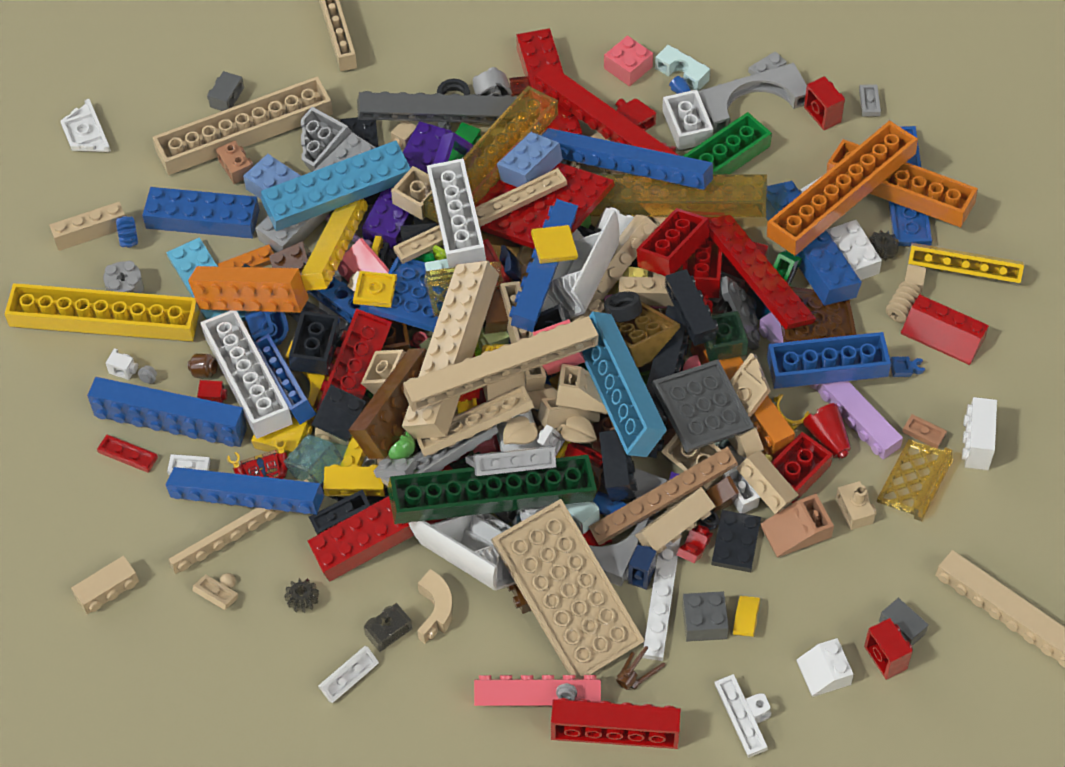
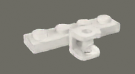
M734 674L715 681V687L748 758L768 750L757 725L771 716V708L765 694H756L745 700Z

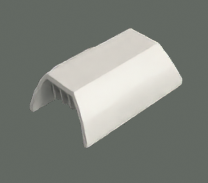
M615 211L610 213L601 232L583 237L576 229L572 234L578 258L577 260L559 262L541 312L561 304L569 311L571 318L585 313L619 245V221Z
M491 514L447 518V520H442L435 524H429L425 521L409 523L412 532L421 545L496 591L516 584L491 541L492 538L511 527Z

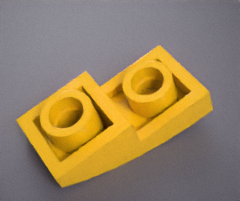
M739 597L733 627L734 635L754 637L760 598Z

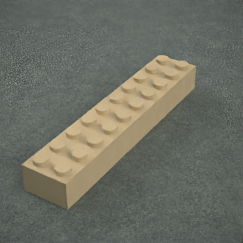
M317 76L153 136L156 152L167 174L171 175L217 158L216 149L230 142L236 141L238 146L246 147L300 127L302 117L311 107L318 109L328 116L332 115V103Z
M489 261L456 265L419 377L426 375L430 371H437L449 364H457L466 358L473 357L499 277V273ZM460 395L415 412L412 411L409 405L402 427L414 439L447 437Z

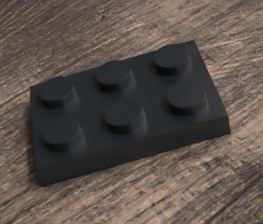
M722 510L711 565L751 573L761 517Z

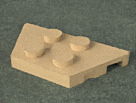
M750 353L730 380L749 418H751L771 391L757 356Z

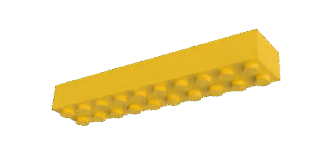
M13 283L4 315L9 327L193 342L200 310L195 298Z

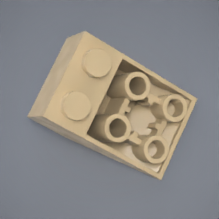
M562 364L556 405L608 414L590 373L579 366Z

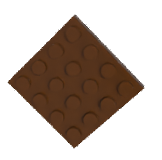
M791 287L816 319L813 324L787 330L781 325L783 342L857 335L850 299L823 305L814 289Z

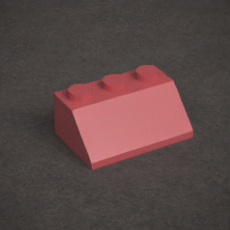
M363 238L359 239L345 252L337 269L339 274L348 283H350L351 276L357 271L387 274L389 272L386 265Z

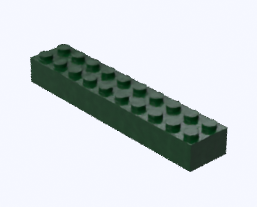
M589 455L556 458V467L476 476L475 468L471 467L390 476L388 483L394 524L547 507L562 499L564 504L591 502L597 491Z

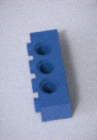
M334 276L327 289L307 291L308 294L349 323L352 321L356 311L355 308L369 313V305L353 304L355 292L347 287L348 285L345 282H340Z

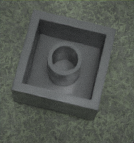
M724 591L683 594L682 609L686 642L727 639L729 628Z

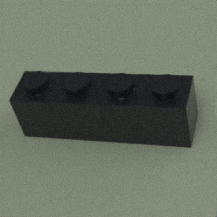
M687 269L666 275L665 289L694 346L715 340L716 333L719 330L718 324L715 319H712L709 306L704 304L702 292L697 290L694 277L689 275Z

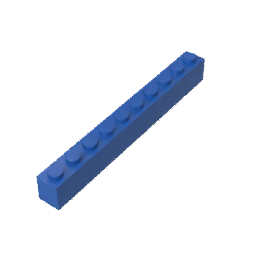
M548 128L541 135L558 142L562 158L569 161L703 190L713 179L712 162Z

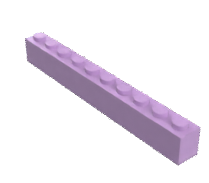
M769 313L761 318L759 323L760 334L764 338L766 337L771 344L783 343L781 324L775 316ZM849 381L810 385L811 388L818 391L825 402L829 404L837 403L841 416L848 427L853 428L858 433L859 438L871 447L874 454L885 459L901 448L903 437Z

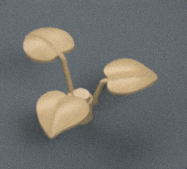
M545 384L544 390L529 391L528 395L534 409L540 408L541 399L557 397V390L551 385ZM581 416L568 418L566 425L561 424L556 429L557 432L561 430V436L569 442L591 443L596 441V435L591 423ZM513 417L504 428L503 443L504 445L532 443L536 439L537 434L539 435L540 431L544 429V426L541 424L537 429L535 423H530L527 417Z

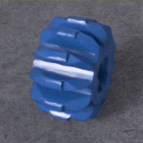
M132 216L117 218L116 225L120 246L128 248L137 245L138 238L134 218Z

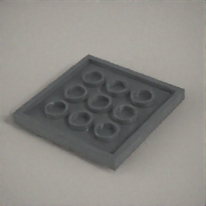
M719 360L654 380L651 383L686 453L737 436L754 428Z

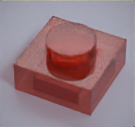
M527 76L509 78L512 96L529 94Z

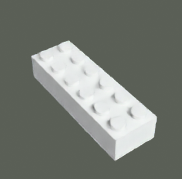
M464 159L428 165V176L448 267L486 260Z

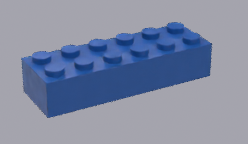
M150 187L142 216L146 229L253 239L260 209L257 196Z
M883 332L769 344L767 353L774 389L888 377L891 367Z

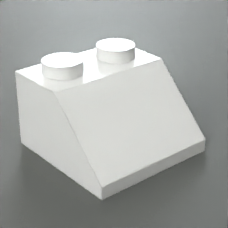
M838 638L816 645L797 659L798 666L812 697L849 686L852 683L854 674Z

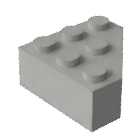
M311 107L301 119L302 161L313 172L352 131L347 125Z

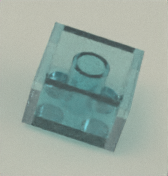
M308 434L283 462L294 478L302 481L307 479L309 482L321 484L324 481L325 466L339 465L343 457L333 443Z

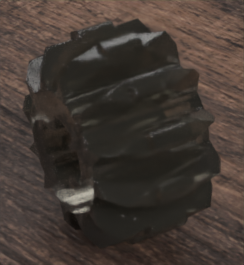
M882 230L879 233L874 232L869 238L877 254L884 261L887 258L893 259L894 255L898 253L899 241L895 239V234L890 235L889 230L886 233H883Z
M300 578L297 583L291 581V587H286V594L284 595L288 607L294 608L296 613L300 609H302L303 613L306 612V608L313 610V604H318L317 597H319V590L316 589V584L314 582L310 583L308 578L304 582Z

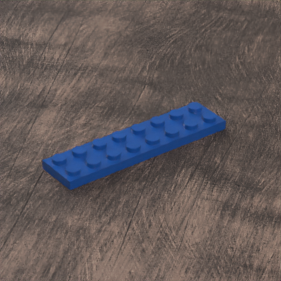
M901 126L902 129L917 138L916 126ZM917 142L916 154L913 157H911L907 162L918 167H921L919 146ZM888 201L894 246H911L912 243L931 245L932 237L929 216Z

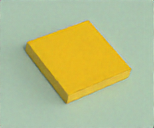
M569 225L532 229L531 235L540 264L577 260L578 253Z
M359 271L353 304L391 308L397 274Z

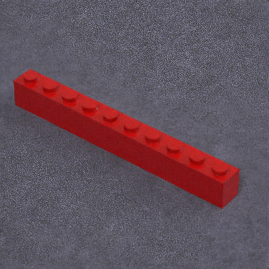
M550 63L535 75V87L538 91L549 96L552 101L557 102L566 111L574 114L577 119L588 124L591 129L599 132L605 139L678 155Z

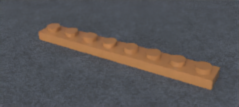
M727 446L589 526V529L597 543L601 545L738 466V463Z

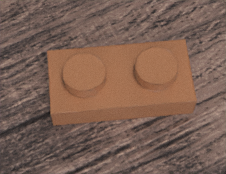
M913 414L902 431L935 449L939 448L947 433L946 430Z

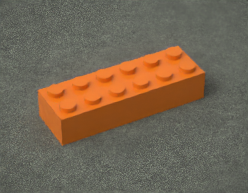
M197 266L188 279L199 310L301 313L309 299L299 268Z

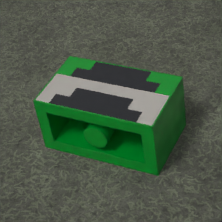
M787 250L779 253L773 267L789 286H791L802 258L794 256Z

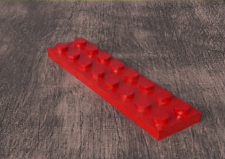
M731 215L708 218L709 236L784 329L813 324L816 319L735 219Z

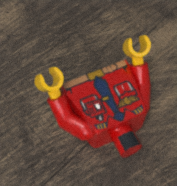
M283 438L284 445L278 447L275 439L274 445L278 448V453L276 450L241 460V464H239L240 456L237 452H234L237 457L236 461H231L229 455L227 456V461L233 464L235 474L284 479L289 468L287 451H284L286 440Z

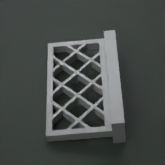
M549 446L476 454L474 456H466V463L475 468L476 476L556 467L555 447Z

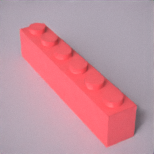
M479 675V679L474 680V706L552 705L553 699L558 700L556 695L557 687L565 683L577 688V696L574 701L586 699L591 702L600 703L601 679L596 678V675H584V679H575V675H563V679H554V675H542V679H533V675H521V679H512V675H500V679H491V675Z

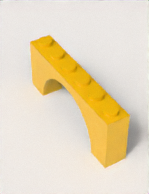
M291 341V344L285 356L288 366H290L289 353L293 341ZM333 356L332 363L334 364L336 358ZM302 372L310 382L308 400L317 414L318 411L316 409L323 394V391L320 389L324 379L328 381L330 375ZM294 416L292 418V425L257 439L253 435L252 444L255 449L266 452L276 450L278 453L279 451L275 447L274 441L276 439L277 446L282 447L284 445V438L286 440L284 451H287L288 458L298 460L300 454H303L305 451L306 438L310 437L312 433V423L315 416L302 424H299Z

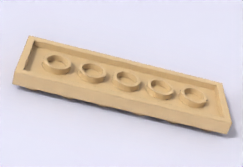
M522 385L453 416L447 437L420 438L417 441L424 457L434 455L445 447H452L463 439L472 438L476 433L490 430L494 425L507 422L516 415L525 414L534 406L525 387Z

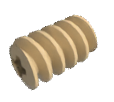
M910 281L900 283L899 288L886 307L887 315L898 323H904L921 289Z

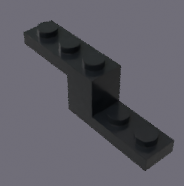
M388 487L385 488V496L367 497L364 491L360 490L319 511L317 515L309 516L316 534L318 535L388 497Z

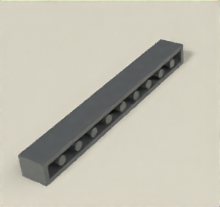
M371 91L359 92L357 99L358 120L508 124L517 115L534 124L537 117L536 99L529 96L512 97L511 95L499 97L495 95L478 96L476 94L466 96L460 94L443 95L441 93L425 94L421 92L408 94L406 92L389 93L383 91L372 93Z

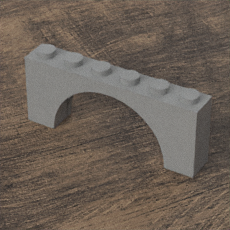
M791 63L698 91L712 124L713 133H717L729 125L730 117L727 110L732 102L740 96L752 92L772 93L785 99L795 109L804 106L807 85L795 64Z
M635 468L636 472L633 474L634 479L637 481L638 491H635V498L630 500H636L667 482V480ZM660 511L639 522L632 534L617 544L604 547L589 545L610 583L622 586L624 580L628 581L630 560L637 544L641 545L635 534L654 521L652 520L654 515H658Z

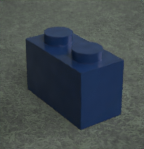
M637 544L629 563L628 584L645 590L648 589L656 569V550L649 546Z

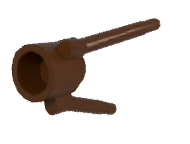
M645 646L630 668H628L635 655L634 652H631L621 672L617 675L616 681L626 690H629L631 687L635 690L640 683L663 668L665 663H661L637 680L638 675L633 670L648 650V646Z

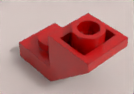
M695 526L689 531L685 544L678 549L676 555L696 563L701 558L714 533L710 532L705 526Z

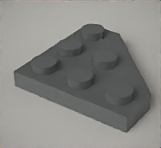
M728 276L720 278L722 296L725 301H728L731 309H733L730 311L735 325H739L743 333L741 338L744 344L752 350L759 349L760 335L757 330L758 318L755 312L757 307L755 299L750 297L744 289L742 290Z

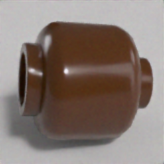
M196 353L188 361V370L195 378H211L218 368L217 360L211 354Z

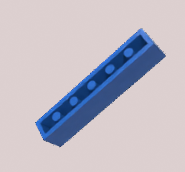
M269 333L255 341L254 344L298 423L302 424L315 416L316 412Z

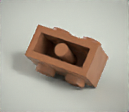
M233 141L216 149L218 161L233 184L244 180L243 175L254 165L250 158H246L243 147L238 146L236 141Z

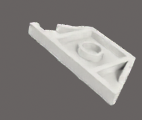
M86 99L84 101L85 105L80 109L75 108L70 115L60 121L72 151H111L90 99Z

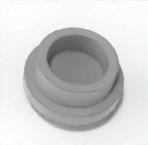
M144 366L139 369L138 375L144 383L152 384L156 380L157 372L151 366Z
M565 683L557 687L556 695L558 699L567 698L574 701L577 696V688Z

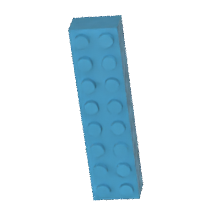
M393 141L262 190L261 201L275 231H279L395 187L411 168L397 141Z
M592 311L589 317L599 335L598 345L582 351L585 365L626 454L647 457L667 429L612 314Z

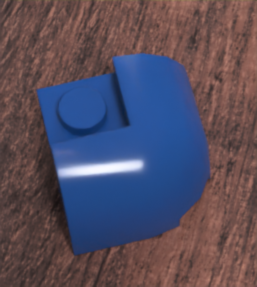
M254 311L245 314L253 342L269 333L277 346L282 344L281 342L289 331L285 312Z

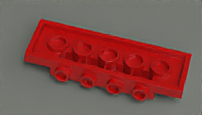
M356 308L348 331L344 330L340 339L343 342L342 346H337L334 354L336 361L334 364H330L328 381L324 379L320 390L323 391L316 411H318L330 385L363 399L367 388L361 382L375 351H381L392 324L391 321Z

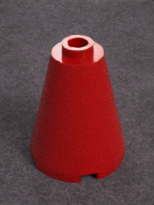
M830 403L817 409L818 412L812 415L810 413L804 418V426L824 448L833 454V458L843 459L849 455L848 451L851 450L837 403Z

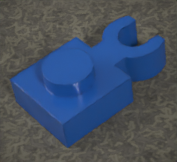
M909 356L890 358L893 377H911L913 373L920 375L925 371V368L917 366L921 365L923 359L917 358L914 361H910Z

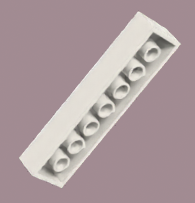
M231 310L200 322L204 337L240 407H243L244 415L256 439L292 425L293 422L289 408L238 312Z

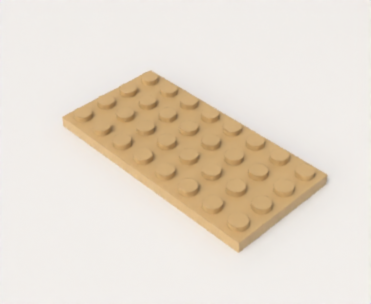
M562 499L491 539L569 675H575V679H583L584 675L592 674L645 641Z

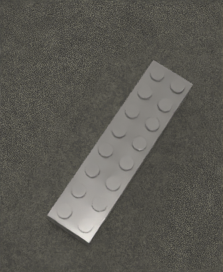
M351 133L314 171L376 147ZM334 210L279 231H275L269 216H267L255 229L259 241L265 245L269 244L272 250L279 252L304 241L325 220L326 216Z

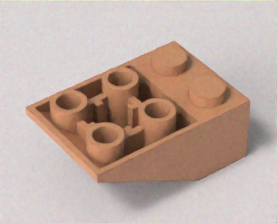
M817 494L794 502L760 524L777 558L832 538L834 525Z

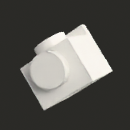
M115 348L106 361L109 374L130 380L131 376L138 369V363H135L130 355L119 354L118 349Z

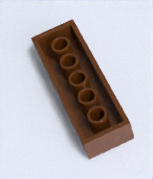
M426 348L407 350L348 431L368 459H385L390 448L406 431L402 424L409 402L404 394L403 383L410 378L419 377L427 353Z

